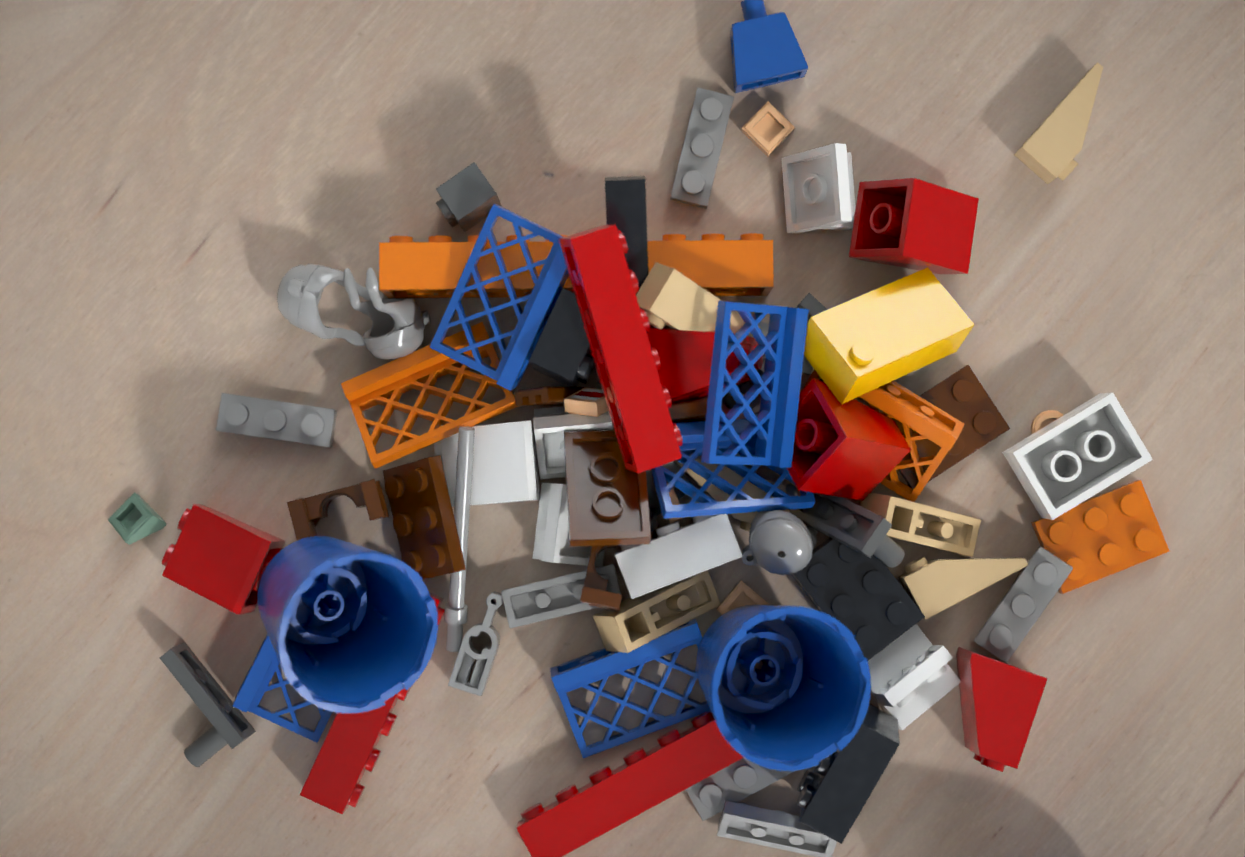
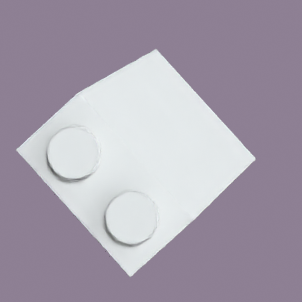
M519 421L472 426L475 431L470 506L540 500L533 422ZM458 433L434 443L435 456L440 455L443 463L452 507H454Z

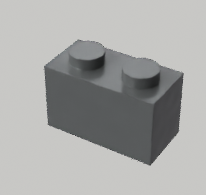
M475 162L436 188L441 197L436 202L440 211L452 228L459 224L464 232L485 219L493 204L501 206L497 193Z

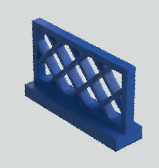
M493 204L429 348L496 380L498 385L510 391L519 386L532 353L569 277L559 241L563 236L497 204ZM498 216L512 222L518 239L501 245L497 244L493 227ZM521 227L533 233L524 236ZM541 236L553 242L554 244L548 257L534 263L526 240ZM489 239L492 248L483 251ZM519 243L527 265L508 272L500 249ZM493 252L501 275L482 281L477 263L481 256ZM544 264L540 272V275L538 276L535 267ZM529 269L535 286L531 294L517 298L510 276ZM473 275L476 284L468 286V283ZM503 279L511 301L492 308L484 285ZM477 288L485 310L466 317L461 299L464 292ZM528 300L522 312L519 303ZM513 305L518 319L516 328L501 334L494 312ZM457 310L459 320L452 322V319ZM487 314L495 337L476 343L468 321ZM462 324L469 346L457 350L442 343L448 328ZM511 336V339L506 347L503 338ZM497 341L502 354L497 369L483 363L478 347ZM471 350V351H472V354H473V357H471V356H469V355H467V354H465V353H463V352H466V351Z
M718 301L701 462L707 464L771 465L781 468H792L809 309ZM731 310L738 311L745 323L735 334L730 329ZM769 313L768 334L765 337L758 324ZM751 332L758 345L747 356L740 343ZM733 351L741 364L729 375L725 369L726 358ZM764 354V374L760 377L753 364ZM747 373L754 385L743 396L736 383ZM729 391L736 404L725 415L721 409L722 398ZM760 393V411L756 416L749 404ZM743 413L749 425L738 436L731 424ZM725 431L732 444L722 455H716L718 438ZM756 433L755 456H751L745 444Z
M735 419L731 425L739 436L749 425L747 419ZM705 421L675 423L681 432L683 440L682 446H679L682 458L677 460L683 466L677 474H674L662 465L651 469L664 519L813 508L816 502L813 492L800 491L801 496H789L778 488L784 479L795 485L787 468L765 465L780 475L773 485L755 473L760 465H753L751 469H748L744 465L719 464L715 471L712 472L697 462L696 458L702 456ZM725 431L718 438L716 455H722L732 444ZM756 433L745 444L751 456H755ZM725 466L743 477L737 488L718 476ZM688 468L707 480L700 490L681 478ZM749 481L767 494L763 499H753L741 490ZM713 484L730 495L727 501L716 502L704 493ZM674 486L693 498L689 504L672 505L669 492Z
M695 618L629 653L606 651L603 648L550 668L552 682L556 692H558L583 759L710 710L707 701L700 703L689 698L692 688L698 679L696 667L692 670L675 662L681 649L697 644L699 648L702 634ZM672 653L670 660L662 657ZM656 660L667 665L658 684L639 676L646 662ZM636 667L634 673L627 671L628 669ZM672 668L691 676L683 695L664 687ZM618 673L631 679L623 697L603 689L609 676ZM600 680L598 687L591 684ZM636 682L655 689L647 708L628 700ZM580 687L594 692L587 711L571 705L567 692ZM661 692L680 700L673 714L663 716L652 711ZM600 695L619 703L611 722L592 714ZM685 703L691 705V707L683 709ZM625 706L644 714L638 727L629 730L617 725ZM575 714L583 717L580 726ZM649 717L656 719L654 721L647 723ZM588 720L608 728L603 740L587 746L582 733ZM613 730L620 733L611 737Z
M267 634L232 706L246 713L247 711L318 743L333 712L317 707L321 717L314 731L299 724L294 710L311 705L312 703L305 700L292 705L286 687L289 681L287 678L283 679L279 661ZM276 671L279 681L269 684ZM281 687L287 707L270 711L259 705L266 691ZM290 712L292 720L281 715Z

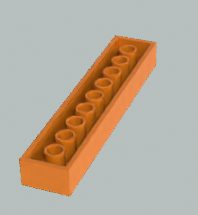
M665 234L662 235V241H647L648 274L655 262L674 268L714 296H768L774 287L773 240H764L763 234H741L740 240H725L724 234L701 235V240H686V235ZM443 235L429 236L428 242H413V237L391 236L389 237V242H379V290L388 298H451L479 235L468 236L467 242H452L451 236ZM517 235L506 236V242H497V244L501 245L518 239ZM489 239L483 251L492 248ZM547 239L545 241L526 240L534 263L546 259L554 244ZM519 243L500 249L508 272L527 265ZM493 252L480 257L477 268L482 281L501 275ZM544 264L535 267L538 276L540 275V272ZM529 269L510 276L517 298L531 294L535 285ZM473 275L468 283V286L476 284ZM569 276L564 285V289L574 293L572 282ZM503 279L484 285L488 298H510ZM475 288L464 292L462 298L481 297L478 289Z

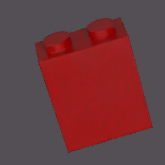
M917 178L859 182L849 257L918 271L928 267L932 273L940 275L968 274L979 198Z
M650 328L648 331L650 346L656 349L661 362V369L657 370L661 385L667 388L672 404L702 399L708 396L715 332L674 329L660 330L658 328ZM746 336L740 345L748 356L758 343L753 337ZM733 351L726 358L725 369L729 375L741 364ZM763 355L753 364L756 370L762 367ZM745 373L736 385L751 380L748 374Z
M812 379L799 396L792 468H787L800 491L863 501L912 449L894 420L855 399L841 404L824 382Z
M193 504L192 509L187 508L180 518L178 530H181L176 545L170 544L164 554L162 565L166 567L162 576L238 615L255 611L258 604V588L262 574L273 557L282 550L285 540L205 505Z
M958 647L956 660L958 678L961 681L959 683L965 747L975 753L973 759L980 761V764L1001 772L1004 771L1005 765L1017 769L1048 678Z

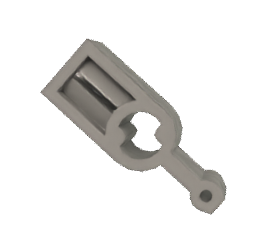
M494 591L487 597L486 605L488 608L483 623L474 625L466 632L448 686L478 696L483 695L500 645L499 632L492 624L497 608L503 604L501 593ZM484 631L491 637L492 646H486L482 651H479L472 644V636H478ZM476 659L477 661H476V664H475V667H474V670H473V673H472V676H471V680H470V682H468V678H469V675H470V672H471V669H472L474 660Z

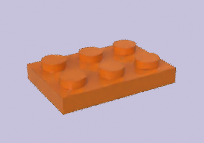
M1141 480L1133 481L1088 499L1054 520L1040 518L1031 522L1040 545L1073 567V570L1059 588V593L1061 594L1170 552Z

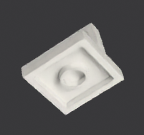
M834 143L781 158L787 233L799 234L817 229H853L856 206L852 154L847 152L846 144Z
M564 406L534 409L533 424L540 479L566 477L564 432L613 431V423L609 411L595 417L570 414L565 412Z
M542 483L532 559L551 563L588 566L592 546L570 547L566 485ZM605 550L597 556L595 561L596 567L603 566Z
M917 624L867 661L871 676V693L887 714L898 719V729L904 730L961 683L960 679L947 664L953 657L943 645H932Z

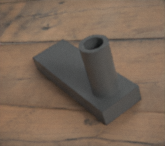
M813 493L816 501L813 508L791 509L789 512L799 518L804 524L869 558L874 555L887 567H896L904 559V550L886 535L892 524L884 517L843 497Z
M185 642L169 649L160 657V660L213 725L184 750L187 760L193 766L200 767L227 744L233 749L256 732L239 709L232 706L233 702Z

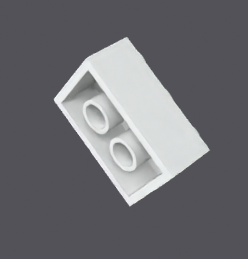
M1114 393L1098 394L1002 452L1041 518L1054 520L1153 460Z
M727 514L693 516L694 523L680 528L678 522H674L656 529L658 537L651 539L650 544L620 545L622 551L615 553V557L631 599L743 557Z

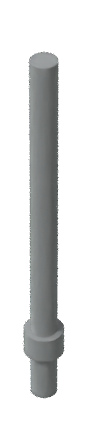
M469 426L459 427L454 503V518L465 567L467 566L475 431L473 427ZM466 570L450 573L449 603L445 604L444 621L448 623L446 650L450 652H459L462 644L463 624L467 622L468 605L464 603Z

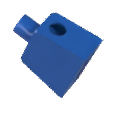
M763 0L742 1L741 8L745 21L732 24L730 31L735 93L805 77L808 65L786 14L779 12L767 15Z

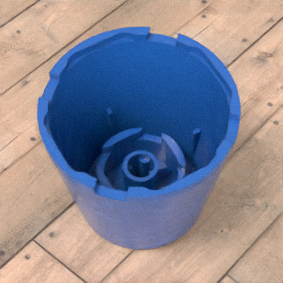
M313 536L287 545L273 557L262 574L257 596L261 619L285 677L292 687L310 703L337 713H360L377 709L386 705L384 701L393 697L402 689L408 690L425 670L437 639V609L435 601L431 597L422 577L403 561L391 555L336 538Z
M745 605L734 608L716 619L707 629L700 642L696 658V671L699 684L716 724L727 742L749 761L759 766L779 771H796L819 765V761L837 750L841 751L847 746L865 718L871 694V676L867 658L863 656L851 631L834 617L822 611L803 606ZM761 660L763 662L761 669L755 668L754 671L755 664L760 663Z

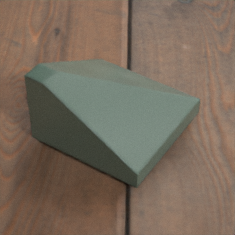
M135 492L108 519L122 539L129 545L163 529L167 525Z

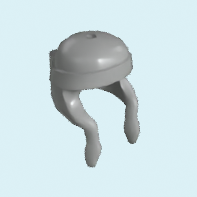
M307 264L295 266L285 274L277 292L278 308L284 318L288 319L294 326L322 339L343 338L356 346L366 345L364 338L358 332L324 326L319 316L318 304L323 288L331 282H336L344 287L343 271L323 265ZM356 283L358 295L362 296L365 300L372 301L366 287ZM379 291L381 299H384V295Z
M346 268L344 270L343 283L349 295L351 306L355 310L368 315L372 320V328L363 334L366 347L370 350V353L380 359H396L418 350L422 345L425 325L431 323L428 310L421 311L414 298L405 300L397 298L381 299L378 281L372 268H369L366 274V289L372 301L360 302L355 279L350 269Z
M792 484L785 485L786 493L789 496L798 495L795 486ZM782 510L757 512L751 523L749 545L742 551V560L747 565L759 564L760 567L772 574L788 575L796 573L806 567L812 558V551L817 542L816 536L818 531L810 526H805L799 518L789 512ZM779 551H784L785 553H784V554H779L778 552H779Z

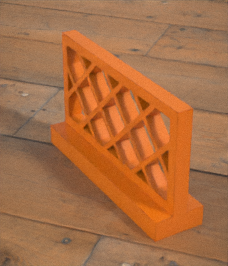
M483 322L470 327L476 343L490 338ZM464 330L444 338L442 342L457 350L469 346ZM493 343L478 347L481 358L489 356L491 360L490 366L497 369L500 360ZM430 345L341 383L344 394L351 405L369 458L375 469L459 432V427L475 426L518 407L516 406L513 391L498 385L496 380L486 375L469 371L470 367L429 348ZM471 350L466 351V352H463V353H465V354H467V355L473 357V354H472V351H471ZM447 374L456 376L449 391L434 387L438 378ZM465 379L481 383L473 399L458 394ZM489 386L503 390L506 398L493 404L482 402ZM412 389L421 391L413 407L399 403L403 393ZM430 394L445 399L437 414L422 410ZM453 402L469 406L465 415L459 419L453 420L446 417ZM378 404L385 406L378 422L365 419L362 411ZM394 409L409 414L401 430L387 426ZM418 417L433 421L427 433L420 436L410 433ZM382 432L397 437L392 448L378 454L375 446Z
M815 369L812 372L803 389L810 383L812 379H818L820 377L818 373L815 371ZM892 381L857 398L867 401L870 408L879 412L880 409L883 411L880 412L881 414L902 423L905 432L903 436L912 449L910 451L912 459L900 461L880 483L908 501L915 502L948 451L951 450L965 424L899 383ZM929 439L941 448L934 456L920 458L915 441ZM929 465L924 472L922 466ZM915 467L918 482L914 489L899 481L896 470Z

